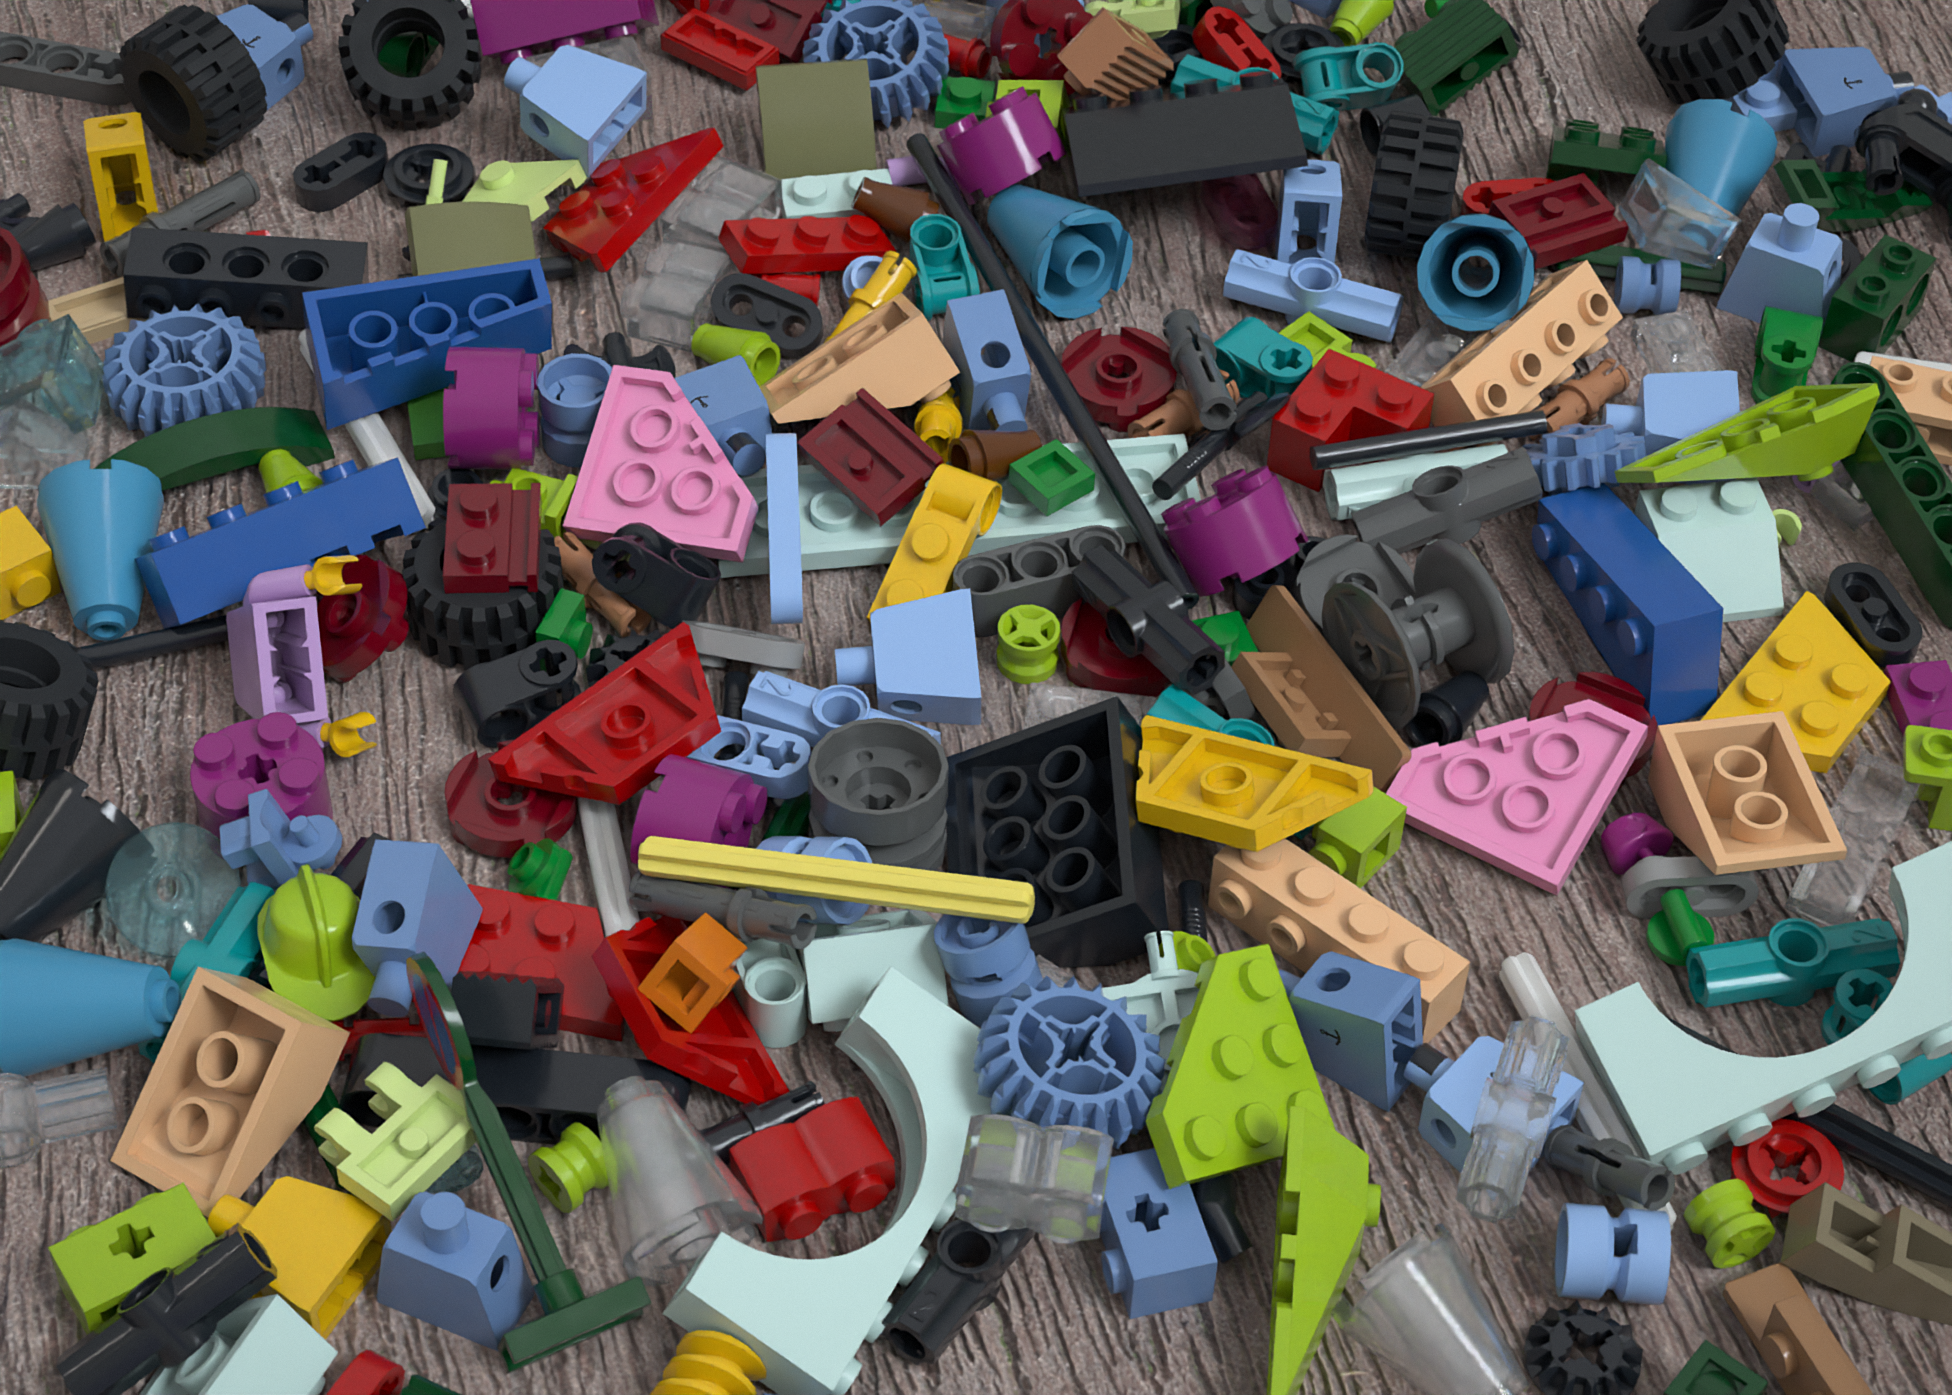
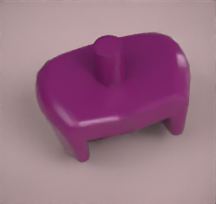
M1640 812L1624 815L1609 823L1601 835L1602 850L1612 871L1618 875L1625 874L1628 869L1645 857L1665 856L1673 844V833L1648 814Z

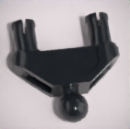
M1914 88L1903 92L1895 101L1893 107L1887 108L1861 123L1854 132L1855 147L1857 152L1865 159V181L1869 191L1875 188L1874 194L1889 195L1898 191L1902 187L1904 180L1935 198L1938 204L1947 209L1948 235L1952 240V124L1937 116L1938 105L1930 92Z

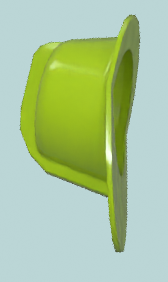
M309 864L300 866L297 876L286 881L275 891L273 896L266 900L258 915V938L268 980L273 992L332 1022L356 1014L367 1004L375 977L352 946V935L360 905L359 898L354 894L351 887L339 878L324 873H314Z

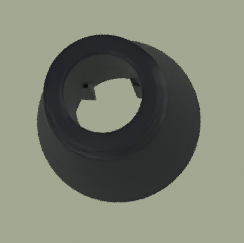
M74 202L63 208L59 204L55 205L15 237L30 264L31 271L87 255L85 249L97 243L90 226Z
M1463 671L1459 675L1422 692L1418 712L1405 726L1408 735L1414 743L1421 747L1438 742L1440 747L1460 741L1483 706V703L1489 697V688L1486 681L1473 671Z

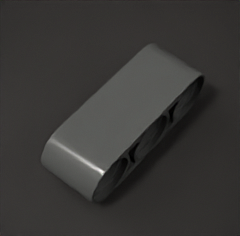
M1091 525L971 555L962 559L955 566L952 591L970 588L975 637L978 638L997 635L998 622L1001 616L1010 608L1019 605L1044 607L1052 612L1057 619L1062 618L1070 606L1082 598L1073 589L1072 571L1078 567L1084 553L1102 545L1108 551H1116L1124 558L1125 543L1123 537L1110 527ZM1083 598L1084 605L1085 603H1087V601Z

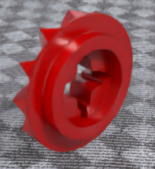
M1778 1119L1771 1122L1772 1129L1763 1137L1746 1145L1733 1146L1730 1155L1732 1166L1731 1179L1744 1181L1753 1195L1752 1203L1758 1202L1767 1207L1771 1219L1781 1213L1789 1214L1790 1204L1824 1182L1838 1190L1842 1188L1844 1166L1837 1149L1822 1133L1806 1124L1793 1120ZM1802 1161L1796 1180L1789 1176L1783 1177L1781 1180L1771 1179L1775 1165L1784 1169L1790 1165L1796 1166Z

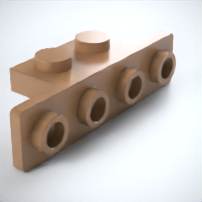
M1272 585L1246 625L1254 644L1260 652H1240L1231 668L1245 687L1253 707L1261 713L1277 735V740L1282 748L1317 757H1340L1343 763L1372 770L1373 786L1386 794L1401 767L1410 761L1411 751L1286 587Z
M1781 1262L1725 1284L1723 1290L1724 1299L1786 1395H1873L1788 1266Z

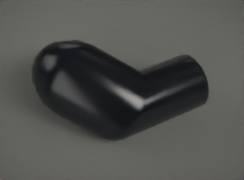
M1231 1173L1189 1184L1212 1247L1221 1263L1253 1247L1236 1216L1237 1183Z

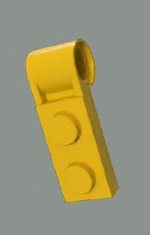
M945 463L940 464L936 468L918 507L914 511L866 617L869 622L870 613L876 609L952 591L955 566L968 556L976 536L985 535L996 518L1002 498V485L1000 483Z

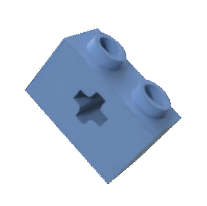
M1155 1148L1092 1161L1090 1191L1081 1193L1082 1213L1089 1233L1091 1235L1100 1233L1106 1249V1251L1101 1253L1104 1279L1111 1294L1121 1293L1129 1319L1212 1301L1218 1261L1190 1185L1187 1184L1169 1189Z

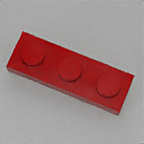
M863 215L830 218L804 216L791 219L755 217L750 220H724L718 240L740 273L746 274L845 271L847 266L859 257L878 256L883 258L887 251L897 252L879 225L871 218Z

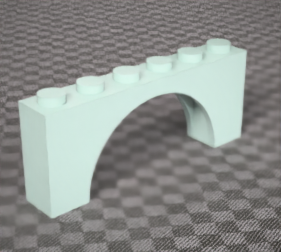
M1952 841L1892 867L1888 893L1896 908L1904 939V963L1902 970L1889 996L1876 1013L1851 1034L1831 1045L1815 1051L1785 1057H1753L1723 1051L1693 1038L1671 1023L1650 1001L1639 982L1575 1010L1576 1033L1647 1161L1668 1167V1170L1672 1171L1674 1175L1687 1172L1708 1158L1706 1151L1731 1140L1734 1146L1749 1144L1766 1135L1772 1129L1771 1122L1795 1111L1799 1117L1816 1114L1835 1102L1837 1099L1835 1093L1858 1083L1865 1089L1878 1086L1897 1075L1901 1070L1900 1064L1922 1054H1925L1928 1060H1932L1952 1052Z
M890 966L865 995L834 1044L846 1053L873 1082L891 1114L897 1132L901 1155V1183L893 1214L885 1230L877 1240L861 1249L831 1258L811 1260L771 1255L740 1243L721 1231L697 1258L662 1314L688 1332L696 1330L717 1331L731 1335L746 1344L760 1357L766 1367L767 1378L759 1381L779 1395H844L862 1367V1363L853 1358L864 1339L873 1343L885 1328L882 1321L894 1307L887 1299L896 1284L899 1283L901 1286L906 1287L926 1260L929 1251L920 1244L928 1230L931 1228L936 1233L940 1231L958 1206L961 1197L952 1191L961 1175L967 1179L971 1178L988 1155L991 1143L984 1138L992 1122L1000 1127L1002 1122L1009 1117H991L990 1102L992 1098L978 1095L979 1086L977 1081L979 1074L973 1071L975 1065L973 1057L979 1044L977 1037L980 1028Z

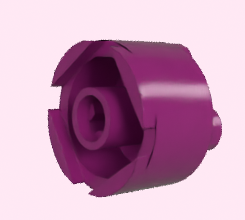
M1021 86L988 105L992 115L978 121L973 112L938 132L943 142L938 144L937 148L968 206L975 204L981 198L978 189H981L984 197L987 198L1042 169L1041 165L1049 161L1046 155L1047 152L1050 151L1055 161L1067 154L1036 92L1028 96L1024 87Z
M449 347L445 371H454L455 384H449L448 389H444L443 395L445 456H450L448 468L511 470L512 468L524 469V466H533L535 448L539 447L540 417L539 411H528V407H533L534 390H537L539 374L538 354L525 353L524 348Z
M1268 466L1260 467L1249 473H1246L1245 469L1232 472L1211 485L1215 492L1214 495L1198 502L1194 498L1183 500L1161 513L1166 524L1164 531L1199 597L1224 591L1219 579L1229 576L1230 579L1239 577L1242 583L1277 566L1298 552L1300 548L1297 543H1307L1308 538L1276 474L1270 472Z
M282 712L269 713L261 719L245 720L227 726L217 733L206 734L195 743L193 749L195 757L190 770L191 785L203 839L207 847L218 858L226 861L221 853L219 827L222 824L249 816V794L268 789L290 821L301 815L306 817L323 815L328 816L330 819L333 818L322 749L310 733L297 726L293 716Z
M674 754L666 756L654 771L655 773L666 775L658 792L645 789L638 807L631 839V863L638 865L640 844L650 836L747 848L753 824H758L763 816L767 803V788L754 784L753 778L746 773ZM715 885V886H720V887L729 888V889L731 888V887H729V886Z

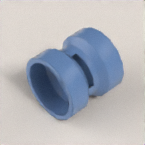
M1621 256L1617 266L1614 289V304L1621 314H1634L1639 309L1651 310L1656 316L1674 317L1680 295V261L1660 259L1656 264L1643 263L1639 257Z

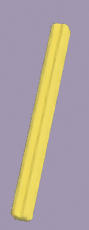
M657 836L647 837L640 844L638 851L639 872L650 877L744 889L747 886H751L768 892L1018 924L1028 922L1035 905L1034 887L1026 882Z

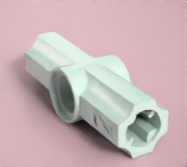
M1493 444L1435 453L1434 451L1389 458L1380 462L1327 469L1324 472L1323 479L1326 508L1331 520L1352 518L1351 513L1412 490L1415 479L1430 469L1453 465L1464 470L1506 454L1508 451L1504 444Z

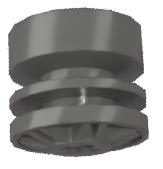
M871 718L856 720L829 731L813 747L808 764V797L811 805L809 813V838H853L866 848L874 864L937 871L943 863L947 846V812L945 806L948 798L949 765L943 747L927 731L908 722L893 719Z

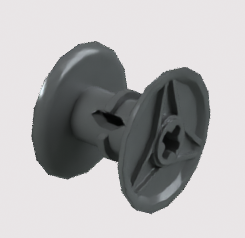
M1448 538L1432 539L1417 555L1413 575L1415 600L1412 595L1402 596L1393 602L1390 609L1376 593L1356 582L1335 583L1324 595L1321 619L1325 640L1393 729L1404 728L1417 714L1421 696L1418 669L1421 671L1429 669L1430 661L1436 666L1445 659L1457 673L1473 671L1479 674L1487 684L1499 683L1511 671L1515 651L1511 621L1502 596L1486 568L1467 548Z

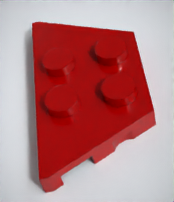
M715 127L707 128L619 159H610L602 162L590 175L589 181L578 192L568 196L560 203V211L543 227L552 245L563 252H570L573 258L581 262L590 258L598 272H607L724 147Z
M682 622L489 757L488 760L494 777L502 782L620 805L662 775L654 771L666 756L674 754L687 757L722 732L689 625Z
M467 884L483 910L457 974L460 971H485L518 974L519 976L559 978L564 985L560 1030L622 1042L625 1034L623 1014L616 1001L608 993L606 983L591 957L604 940L597 908Z
M663 915L656 921L647 917L636 922L629 931L622 929L605 937L591 957L606 983L608 993L616 1001L632 1030L637 1046L644 1052L648 1060L745 1104L753 1101L756 1105H759L790 1092L732 990L717 1007L709 1011L699 1026L690 1034L637 989L674 940L688 929L693 922Z

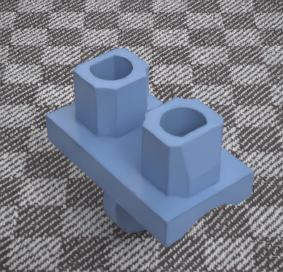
M268 789L248 795L249 816L222 824L219 827L222 857L229 866L235 869L246 865L248 885L251 881L271 887L274 892L290 878L296 877L299 867L309 864L313 872L318 868H330L335 862V857L341 848L343 839L340 829L328 816L313 815L306 817L301 815L290 821Z

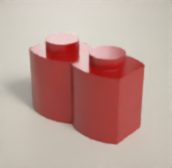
M847 1097L829 1102L808 1112L794 1123H785L763 1129L746 1137L729 1149L731 1177L766 1242L783 1240L785 1238L798 1240L807 1237L815 1232L830 1215L850 1211L856 1213L869 1211L883 1202L887 1194L895 1189V1160L859 1097Z

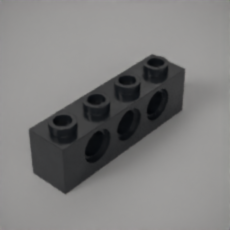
M132 227L123 272L127 318L149 319L150 310L161 315L171 312L174 304L180 311H190L199 303L205 313L221 307L227 318L240 316L243 325L305 329L303 292L369 283L368 242Z

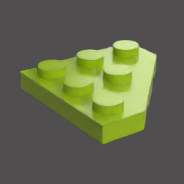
M1269 944L1219 954L1201 964L1194 984L1199 989L1191 1014L1181 1020L1166 1062L1171 1067L1163 1093L1153 1098L1146 1118V1124L1169 1189L1282 1159L1290 1106L1305 1107L1335 1129Z

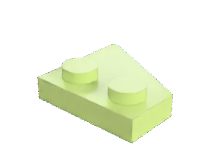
M579 159L515 163L497 161L488 164L481 171L480 177L462 202H498L529 206L532 222L550 209L545 196L560 185H568L576 189L584 183L587 176Z

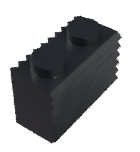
M460 971L453 977L452 984L446 983L463 1022L470 1044L525 1050L557 1048L564 996V985L559 978L519 976L518 974L485 971Z

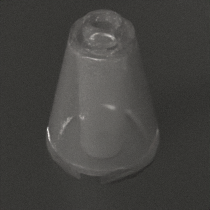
M632 1076L610 1086L604 1094L606 1099L598 1106L596 1114L621 1259L628 1279L640 1276L644 1286H659L669 1283L665 1271L685 1264L688 1271H690L697 1258L721 1231L740 1243L749 1244L756 1236L751 1222L762 1224L763 1221L757 1204L664 1085L655 1080L645 1081L642 1076Z
M1442 1223L1435 1225L1432 1240L1422 1231L1386 1256L1358 1281L1367 1293L1353 1307L1343 1296L1330 1314L1344 1332L1424 1395H1523L1530 1387L1454 1236L1450 1234Z

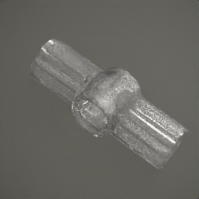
M1530 1016L1527 1020L1511 1021L1493 1079L1489 1077L1486 1079L1470 1138L1474 1140L1470 1152L1467 1153L1456 1196V1201L1463 1204L1469 1210L1470 1215L1475 1218L1496 1223L1504 1218H1516L1533 1159H1540L1557 1100L1556 1097L1552 1096L1556 1084L1559 1083L1568 1052L1567 1046L1570 1038L1563 1035L1557 1029L1555 1022L1536 1016Z
M106 1067L33 1083L28 1078L19 1074H0V1168L16 1167L29 1162L40 1152L41 1145L118 1128L116 1107Z

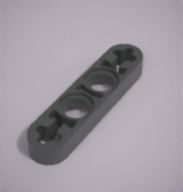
M0 31V86L108 106H119L132 102L122 82L124 79L119 70V61L121 60L119 53ZM11 58H25L24 60L17 63H1ZM63 67H75V68H76V69H74V70H72V71H70V72H65V73H52V71H54V70H56V69H58V68H63Z

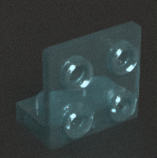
M69 314L52 322H49L47 319L38 320L23 329L17 339L0 347V407L41 388V397L47 410L56 419L62 418L72 433L76 435L96 424L104 388L102 381L104 364Z

